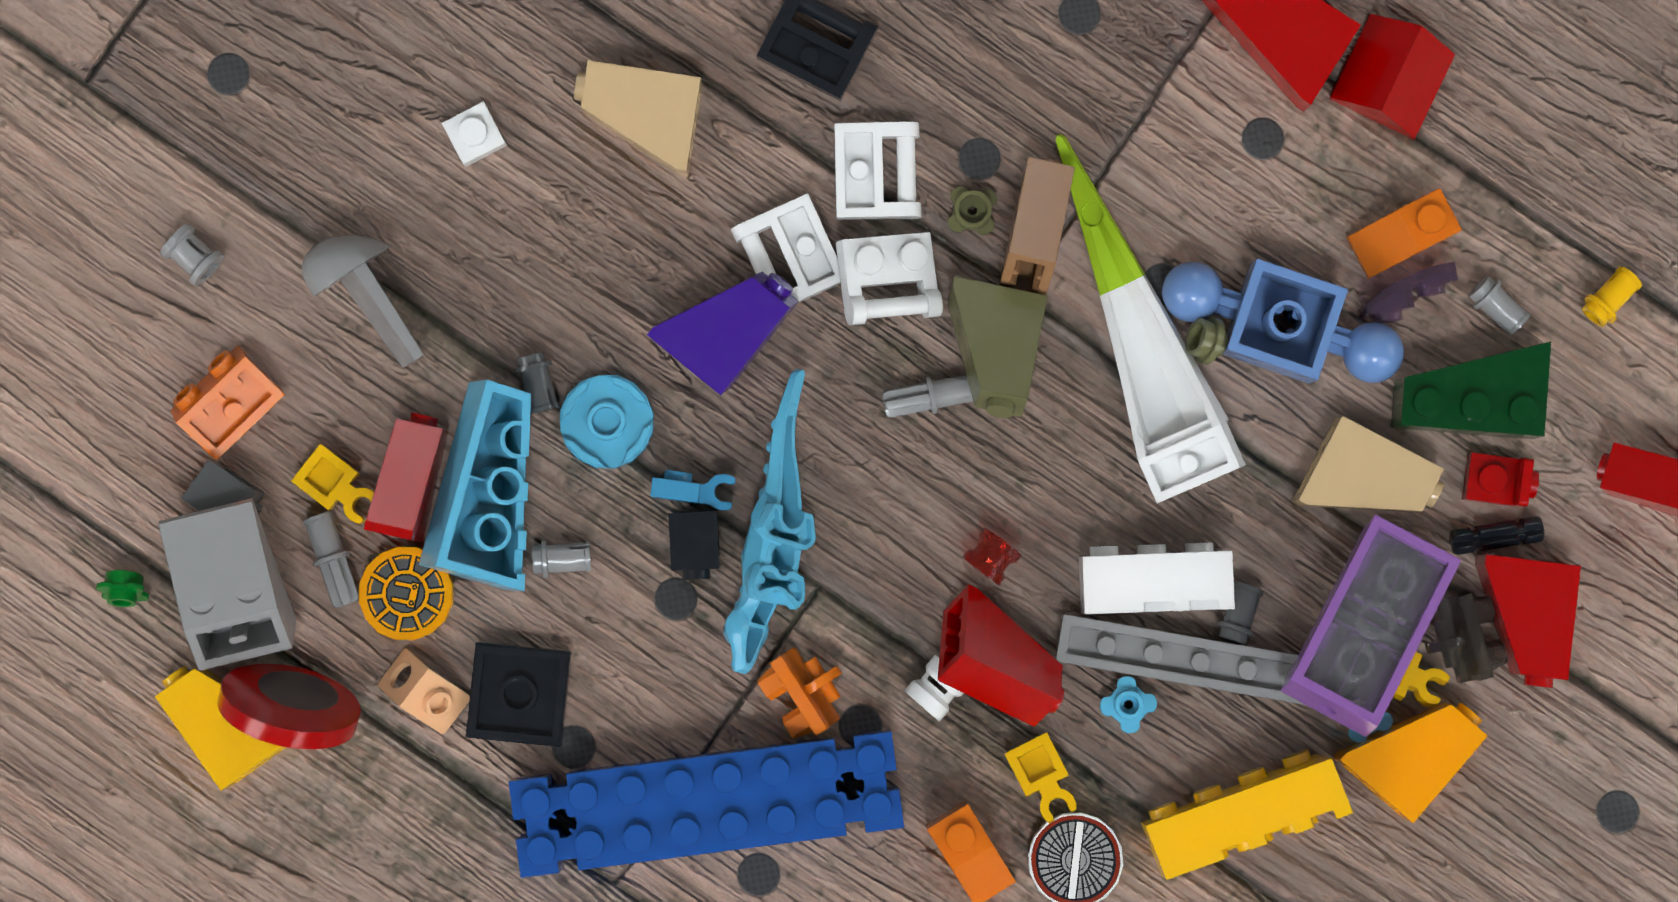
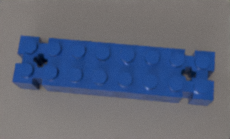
M889 729L853 734L854 746L836 748L834 737L574 770L566 774L567 784L553 785L552 773L514 778L509 781L513 820L525 819L527 834L521 835L516 839L520 878L559 873L564 868L563 860L577 858L578 870L846 836L845 823L864 821L866 833L904 828L898 786L887 787L885 772L897 770L892 731ZM853 772L855 779L864 781L862 790L856 788V796L847 797L845 790H837L836 781L837 779L840 781L844 780L843 773ZM566 809L568 817L576 818L577 826L573 825L569 829L570 834L563 833L562 827L554 826L553 818L555 819L560 815L557 810Z

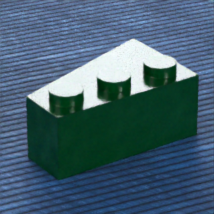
M1551 341L1407 376L1394 381L1391 428L1521 439L1545 437Z

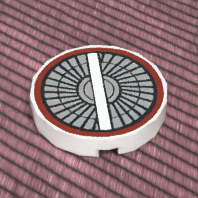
M1082 812L1061 813L1053 817L1054 822L1050 824L1045 821L1033 835L1028 852L1029 873L1037 889L1052 902H1099L1105 899L1118 884L1123 868L1122 847L1114 831L1098 817Z

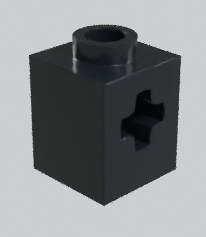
M718 512L668 513L671 571H682V580L711 579L710 569H721Z

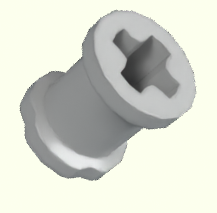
M185 224L163 245L160 255L165 259L172 258L191 276L190 282L197 287L212 276L222 264L225 256L218 250L213 252L194 235L195 228L190 224Z

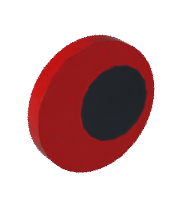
M253 664L230 671L222 680L217 701L221 715L239 731L260 741L295 749H325L344 744L354 736L361 713L357 698L342 684L317 672L282 664Z

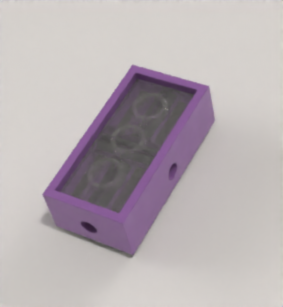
M1375 514L1363 528L1280 691L1364 737L1368 736L1379 726L1461 559Z

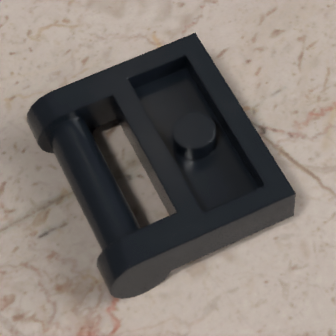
M785 0L756 57L758 60L841 102L879 26L867 19L862 23L819 0ZM799 11L847 35L855 41L851 49L848 50L793 22V18Z

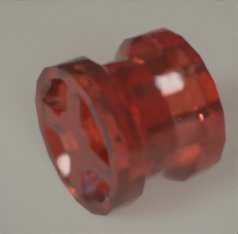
M984 527L979 534L977 546L974 549L967 550L962 559L999 586L1005 579L1004 571L1009 564L1017 563L1022 555Z

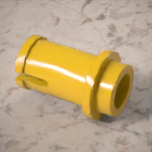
M1619 266L1615 273L1594 295L1588 294L1585 297L1586 304L1582 307V312L1597 326L1604 327L1607 322L1614 323L1617 319V311L1642 287V282L1629 269Z

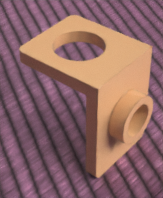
M407 648L402 650L378 683V687L401 709L440 734L447 732L470 700V696L465 691L431 670ZM407 666H411V674L406 683L396 688L395 682L399 673Z

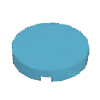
M598 375L581 381L567 394L560 410V431L566 447L578 460L595 468L616 469L632 463L646 450L653 435L654 413L648 397L635 383L618 375Z

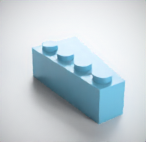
M490 380L469 382L421 554L420 566L504 590L525 592V574H522L523 550H526L527 531H524V501H528V482H525L526 457L529 456L531 393Z

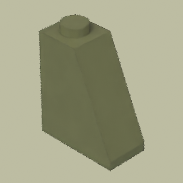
M954 276L947 305L974 405L976 408L985 409L988 414L995 417L1010 418L1013 415L1022 417L1029 396L1047 296Z

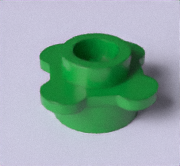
M108 571L105 573L104 582L96 584V590L102 592L101 597L106 599L107 603L112 606L134 607L136 601L149 600V594L144 592L143 575L133 571Z

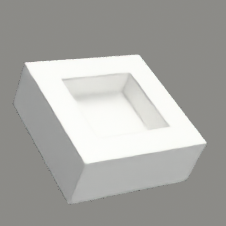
M484 101L442 123L465 167L507 146Z

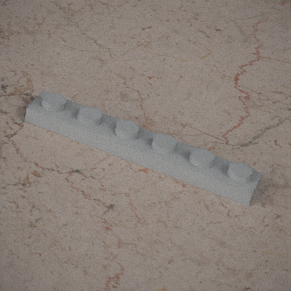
M1062 614L1055 659L1058 662L1305 705L1280 691L1298 655Z

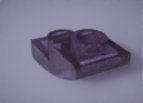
M1455 261L1418 271L1383 289L1358 309L1359 318L1373 317L1374 322L1382 324L1403 320L1402 312L1415 307L1412 291L1416 290L1418 298L1441 295L1446 293L1445 285L1458 280Z

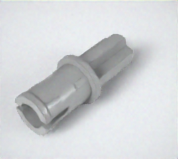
M967 375L931 381L930 377H926L925 383L889 389L882 393L884 411L887 417L890 418L931 410L932 414H937L938 408L973 402Z
M332 511L303 520L317 561L313 562V565L320 568L332 606L340 608L355 603L359 600V594L346 558L350 556V552L343 549L333 520Z

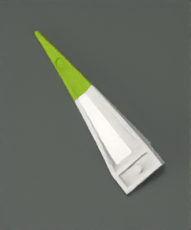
M1059 134L1056 137V144L1062 164L1075 167L1071 194L1086 242L1113 346L1137 460L1156 503H1159L1241 468L1246 464L1226 422L1229 420L1193 356L1187 353L1182 337L1065 136Z

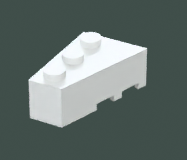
M1186 543L1185 553H1166V544L1137 545V555H1119L1118 546L1090 547V556L1079 557L1081 614L1235 609L1232 551H1214L1213 543Z

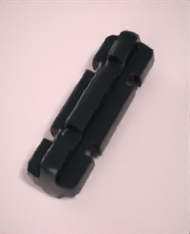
M1540 517L1519 519V523L1511 520L1475 526L1474 530H1471L1470 527L1454 529L1449 533L1450 547L1453 554L1456 555L1473 553L1476 548L1479 551L1517 546L1520 541L1523 544H1530L1544 540V526Z

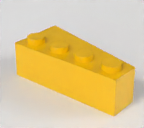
M1308 749L1282 758L1284 767L1266 773L1264 767H1259L1237 776L1240 784L1222 790L1220 784L1212 785L1193 793L1195 801L1177 808L1175 801L1148 811L1151 819L1141 822L1161 876L1168 880L1228 858V851L1237 848L1238 852H1244L1261 847L1274 839L1273 833L1280 830L1285 835L1293 832L1297 834L1314 828V824L1319 821L1317 816L1329 811L1334 812L1337 819L1353 814L1332 758L1320 754L1311 756Z

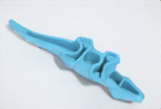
M796 369L790 374L780 401L777 416L771 423V428L773 429L772 439L766 445V450L770 453L769 463L765 464L763 472L766 474L765 485L759 490V500L751 513V523L741 554L742 586L739 590L740 597L735 602L734 609L729 614L723 627L724 637L731 645V668L734 672L747 674L754 666L758 654L767 639L769 632L768 622L776 606L786 605L789 609L796 610L805 599L804 577L798 574L801 550H807L812 547L816 540L813 515L802 511L799 471L795 449L796 416L805 376L804 370Z

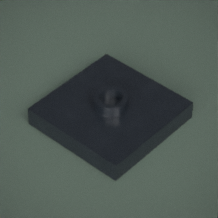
M476 642L465 738L562 747L572 652Z

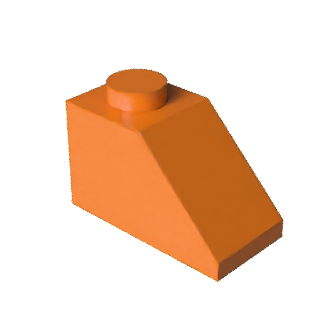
M1441 188L1351 234L1346 239L1367 279L1455 235L1462 231V228Z
M966 800L925 825L972 902H985L1016 882Z

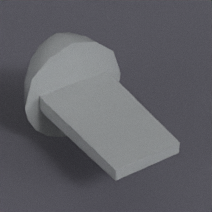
M359 235L328 237L313 245L305 255L302 263V275L312 295L317 296L341 281L402 368L423 356L424 354L366 265L392 245Z

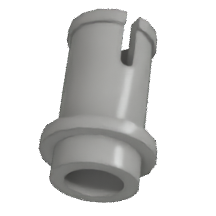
M1486 276L1472 289L1468 297L1474 301L1472 307L1475 310L1481 308L1510 336L1524 325L1529 319L1530 313L1527 310L1525 311L1501 288L1502 281L1499 279L1493 281L1489 276Z
M542 540L541 545L532 546L534 574H543V578H549V573L591 572L589 541H584V543L547 545L546 540Z

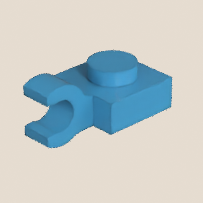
M665 470L664 479L654 477L652 479L650 494L652 498L705 504L721 511L732 509L733 503L719 501L715 496V490L718 485L723 483L735 485L736 479L730 475L719 474L711 478L706 484L692 483V473Z

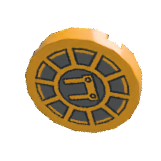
M395 547L380 553L366 567L359 582V604L365 620L378 633L394 640H418L432 634L447 621L454 605V583L451 575L420 566L419 562L423 549L419 547Z

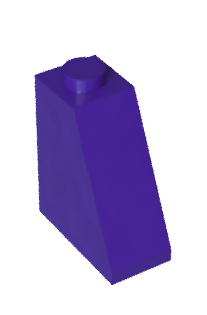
M762 271L654 326L647 336L721 396L733 386L799 301L791 295L793 288L783 278L774 273H770L768 276Z

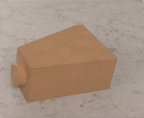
M1028 157L999 286L1041 295L1047 294L1057 261L1075 167L1061 164L1059 161L1050 158L1037 159Z

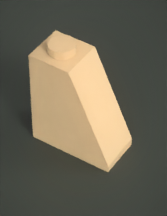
M588 60L586 73L578 72L574 91V100L581 101V109L584 115L675 174L689 177L703 86L701 77Z
M1340 416L1335 418L1292 502L1299 506L1422 512L1425 506L1432 508L1438 500L1445 484L1439 480L1444 468L1358 423Z

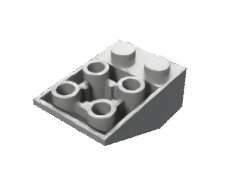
M253 498L159 521L158 525L183 630L199 671L292 649L296 617Z

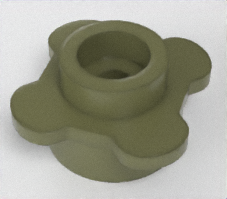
M963 186L955 188L950 195L954 205L953 215L948 219L949 228L955 233L972 230L977 231L982 236L990 234L995 226L994 221L991 219L992 207L997 202L995 193L990 189H984L980 192L977 190L968 191ZM975 207L977 209V213L975 215H970L968 213V208Z

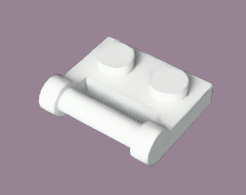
M834 123L836 219L921 218V203L916 202L915 139L920 138L919 123ZM882 139L896 140L898 202H884Z
M808 193L738 224L731 229L736 243H742L755 273L758 274L763 271L768 276L770 273L776 274L759 233L769 228L772 229L797 284L793 288L791 295L799 301L798 303L841 284L837 256Z
M930 232L843 239L835 242L844 314L849 325L865 324L867 319L913 314H922L924 318L941 316L943 300L937 288ZM917 283L918 295L871 300H865L862 296V287Z

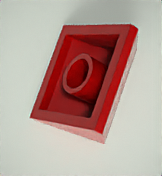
M1370 14L1329 99L1414 140L1455 54L1422 25Z

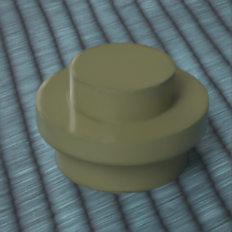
M1208 317L1207 319L1198 318L1190 326L1185 346L1187 353L1193 355L1197 362L1207 365L1224 353L1228 342V335L1223 321L1215 317Z

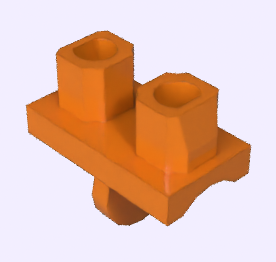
M793 647L770 662L772 667L757 680L761 690L771 701L788 691L797 707L782 717L785 728L794 739L814 732L815 736H817L841 719L831 704L841 697L832 683L833 679L842 674L838 665L825 672L816 656L805 663L797 648Z

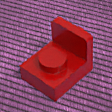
M1474 452L1468 453L1462 500L1517 508L1527 507L1529 498L1534 499L1536 497L1539 486V472L1533 470L1534 459H1516Z

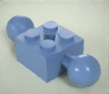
M1256 259L1249 264L1239 293L1224 288L1219 275L1210 266L1201 262L1189 261L1175 266L1167 274L1163 282L1162 298L1166 308L1173 316L1186 322H1194L1198 318L1207 319L1213 314L1230 319L1227 330L1228 342L1222 355L1310 384L1319 379L1328 352L1343 357L1347 370L1358 380L1367 383H1379L1391 378L1399 370L1403 362V343L1399 335L1391 327L1378 322L1364 323L1353 330L1337 326L1348 289ZM1282 311L1287 312V321L1293 324V329L1289 328L1280 332L1277 329V324L1273 322V317L1278 316Z

